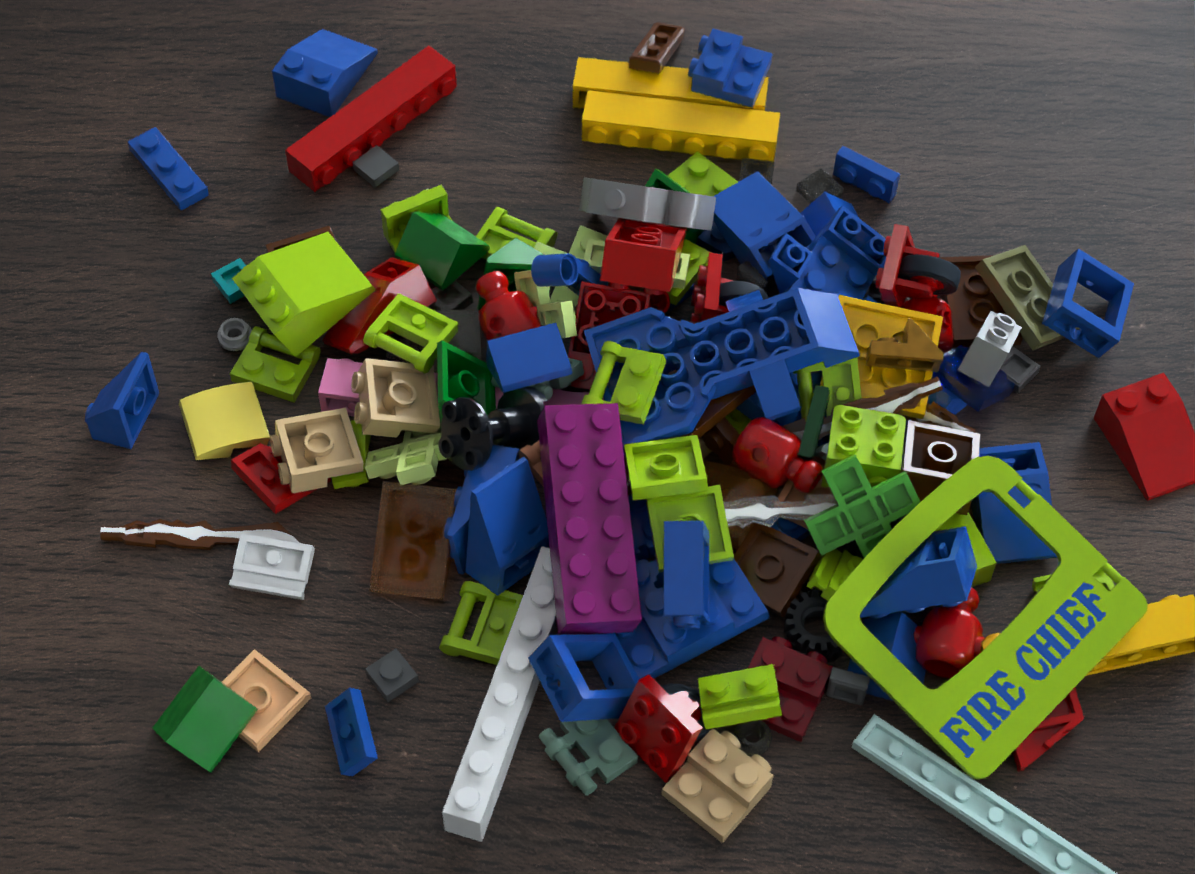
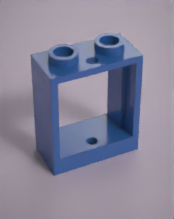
M1077 249L1058 266L1042 324L1097 358H1100L1120 341L1134 283L1082 250ZM1077 282L1109 302L1104 320L1072 301Z
M664 521V616L673 625H676L677 629L695 630L700 629V623H709V530L704 521Z
M615 634L549 635L528 658L561 722L620 718L639 680ZM575 661H592L607 690H590Z

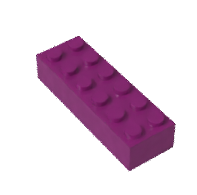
M618 403L544 405L537 423L558 635L633 632L642 621Z

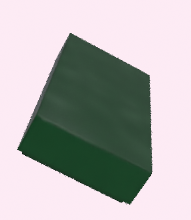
M815 386L798 456L805 460H814L830 399L828 387Z

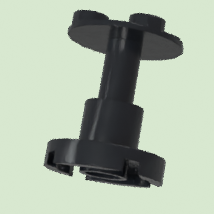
M523 387L505 392L498 401L497 409L491 411L488 416L482 406L472 398L459 397L455 400L447 401L442 406L443 417L441 421V438L439 440L440 453L443 457L450 458L461 469L473 471L483 467L487 462L493 443L499 446L517 448L519 451L526 445L532 446L539 441L537 421L544 408L543 402L548 400L535 387Z

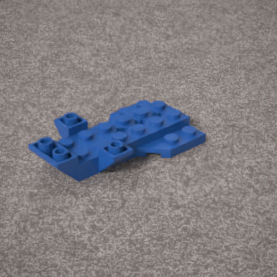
M841 206L808 248H805L786 233L768 260L779 293L782 294L796 288L863 299L877 275L878 269L880 267L884 268L886 256H884L883 250L886 238L844 206ZM868 295L866 298L863 299V300H866V301H871V302H876V303H878V302L875 301L873 298H871L869 295ZM711 358L705 359L703 363L711 361ZM822 371L811 372L813 394L815 386L820 385ZM790 372L789 374L799 401L797 373L793 374V372ZM757 392L736 408L751 420L757 417H765ZM801 410L772 421L781 426L801 419Z
M796 288L763 300L760 291L757 290L726 301L728 313L696 324L683 319L680 322L665 316L664 312L650 307L584 330L596 372L602 359L600 351L605 341L618 343L622 347L664 354L667 361L644 425L620 420L624 456V444L676 438L692 433L711 400L753 385L755 386L766 419L774 420L800 411L801 406L789 374L790 372L822 361L825 368L860 356L838 295ZM711 358V361L703 363L705 359ZM615 363L603 396L604 401H611L624 363ZM673 370L677 371L676 373L669 375V372Z
M632 493L628 496L642 621L633 632L604 634H615L639 679L648 674L655 679L769 619L768 610L735 559H733L732 561L709 564V623H700V629L695 630L677 629V626L673 625L664 616V572H658L646 499L633 500ZM654 558V561L649 563L646 559Z

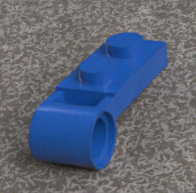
M570 253L538 255L534 258L531 265L532 279L539 287L566 286L579 296L581 281L608 286V282L600 281L601 274L591 268L587 261L576 258Z

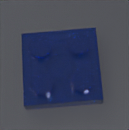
M960 345L943 353L942 364L938 372H933L932 378L938 376L941 385L978 412L1010 396L1016 384L1010 381L1001 369H999L990 387L958 371L969 350V347Z

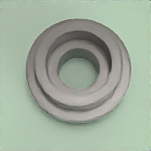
M240 318L227 319L218 330V341L226 350H242L249 342L252 329Z

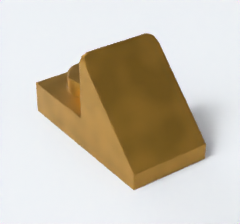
M908 318L904 327L903 343H898V340L888 337L879 338L877 341L871 340L867 351L866 366L938 372L943 361V352L911 318Z

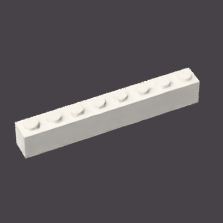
M542 546L442 812L445 831L480 842L483 841L540 682L528 658L549 635H557L558 632L550 548Z

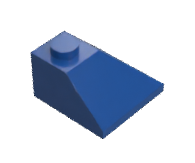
M141 352L99 392L95 402L89 404L85 413V422L88 425L92 439L132 449L160 394L148 353Z

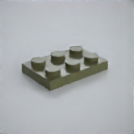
M1026 245L985 258L975 267L983 278L984 283L1001 304L1004 312L1017 325L1022 327L1020 330L1022 338L1032 350L1065 338L1042 324L1053 283Z

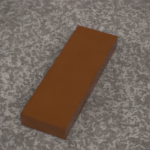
M658 22L654 23L629 57V68L660 74L684 39L685 28Z

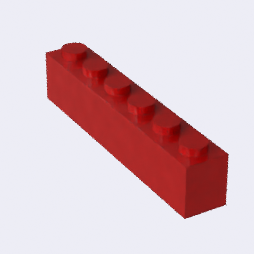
M427 46L285 149L289 172L314 192L324 185L330 184L336 176L348 167H352V162L374 146L378 145L380 147L395 132L404 129L418 115L427 112L433 104L444 96L450 95L457 87L455 65L431 46Z

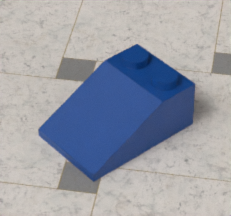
M321 29L289 48L272 70L276 97L331 117L378 54L376 48Z

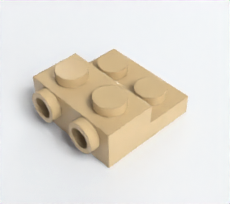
M365 358L359 371L354 372L351 389L353 393L359 394V402L356 403L354 410V421L356 424H362L363 435L397 438L401 430L436 433L438 431L440 419L434 366H432L428 373L424 374L416 370L412 363Z
M346 408L275 420V435L270 436L271 450L274 457L281 456L283 463H278L280 481L282 485L289 484L291 493L327 487V481L330 477L363 472V459Z
M711 729L688 754L687 762L662 788V796L723 843L770 790L774 775L770 773L771 766L763 757L758 754H753L750 757L739 749L741 744L732 733L723 731L720 734L715 729Z

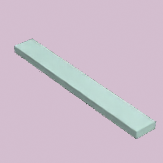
M874 714L853 741L852 748L1039 873L1117 874Z

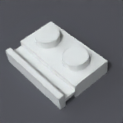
M241 533L233 565L234 571L229 585L232 588L304 600V590L308 582L315 548L313 545Z

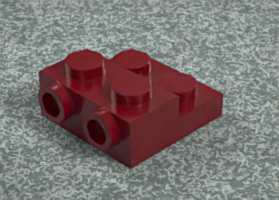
M763 637L748 669L770 664L774 665L782 716L753 722L802 742L829 684L833 666L827 664L828 660L826 657L814 651H809L806 655L795 651L792 644L782 637H773L772 640Z

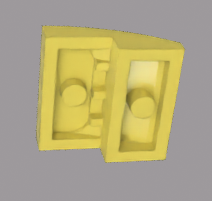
M252 382L215 387L192 394L179 401V407L196 460L231 457L233 449L254 447L259 443L268 445L270 435Z

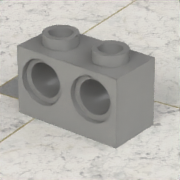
M990 311L958 371L990 387L1022 327L1017 325L1008 315L996 314Z

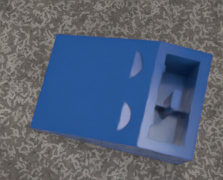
M758 171L713 196L716 197L713 221L751 282L757 286L774 278L768 260L786 233L805 248H808L816 237L804 216Z
M1040 442L979 448V457H996L1010 465L1034 492L1040 494L1052 506L1048 470ZM1016 486L1008 492L1023 508L1031 502ZM982 492L972 499L971 509L975 525L997 564L1057 558L1056 554L994 494Z
M493 445L490 457L483 467L473 471L464 470L465 481L463 487L459 486L455 493L454 505L456 509L453 518L448 517L444 529V537L448 539L450 544V557L455 561L458 574L466 572L471 491L478 484L485 483L494 477L505 466L519 460V449Z
M524 456L513 464L505 466L498 474L485 483L478 484L471 491L466 573L497 596L533 571L542 546L549 548L547 519L528 459Z
M966 526L933 532L877 590L862 610L860 618L869 616L870 618L877 619L885 617L889 613L899 611L915 613L922 611L926 607L937 605L953 607L961 604L963 601H967L976 573L977 563Z

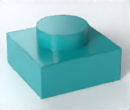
M241 258L211 273L213 283L230 304L245 296L232 279L246 266Z

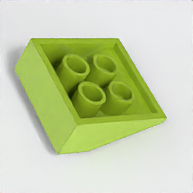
M329 232L260 255L232 278L272 333L295 357L376 290Z

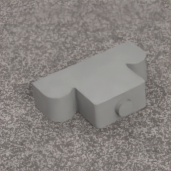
M584 177L579 211L711 231L716 197Z

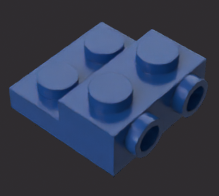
M712 28L709 36L703 35L701 37L698 47L700 58H692L688 70V77H692L691 91L753 108L772 63L773 53L743 46V36Z

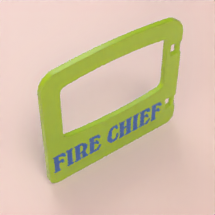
M982 456L972 459L945 480L910 511L870 551L829 599L825 606L823 620L825 630L832 640L968 776L979 780L991 775L1144 616L1148 604L1144 595L1128 579L1122 577L1107 562L1108 560L1040 494L1034 492L1010 465L996 457ZM1014 486L1031 501L1025 508L1008 494ZM982 492H991L1056 554L1058 566L1026 607L979 655L939 688L928 689L862 624L860 614L892 573L938 527ZM1099 569L1116 583L1110 591L1093 576Z

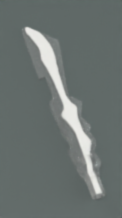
M833 494L805 495V501L780 502L776 496L748 497L734 501H723L728 527L738 525L741 528L752 522L771 527L779 517L805 520L836 505L837 502Z

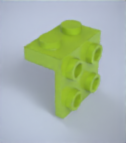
M442 185L423 190L417 195L400 202H394L381 209L383 234L394 252L399 245L412 212L438 213L452 220L449 216L447 192Z
M845 405L835 406L824 469L856 455L871 487L900 474L906 418L899 414ZM823 475L821 486L829 487Z

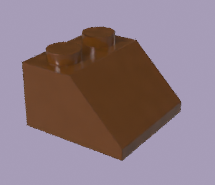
M908 420L900 473L905 471L908 474L920 501L925 499L969 461L979 457L980 434ZM972 500L956 513L967 515Z

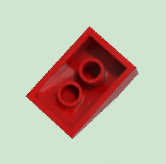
M618 218L605 239L600 281L608 282V286L616 289H628L629 286L641 287L645 293L652 295H662L664 291L670 292L674 284L687 228Z
M1164 372L1102 394L1094 419L1147 501L1195 483V432L1181 397Z

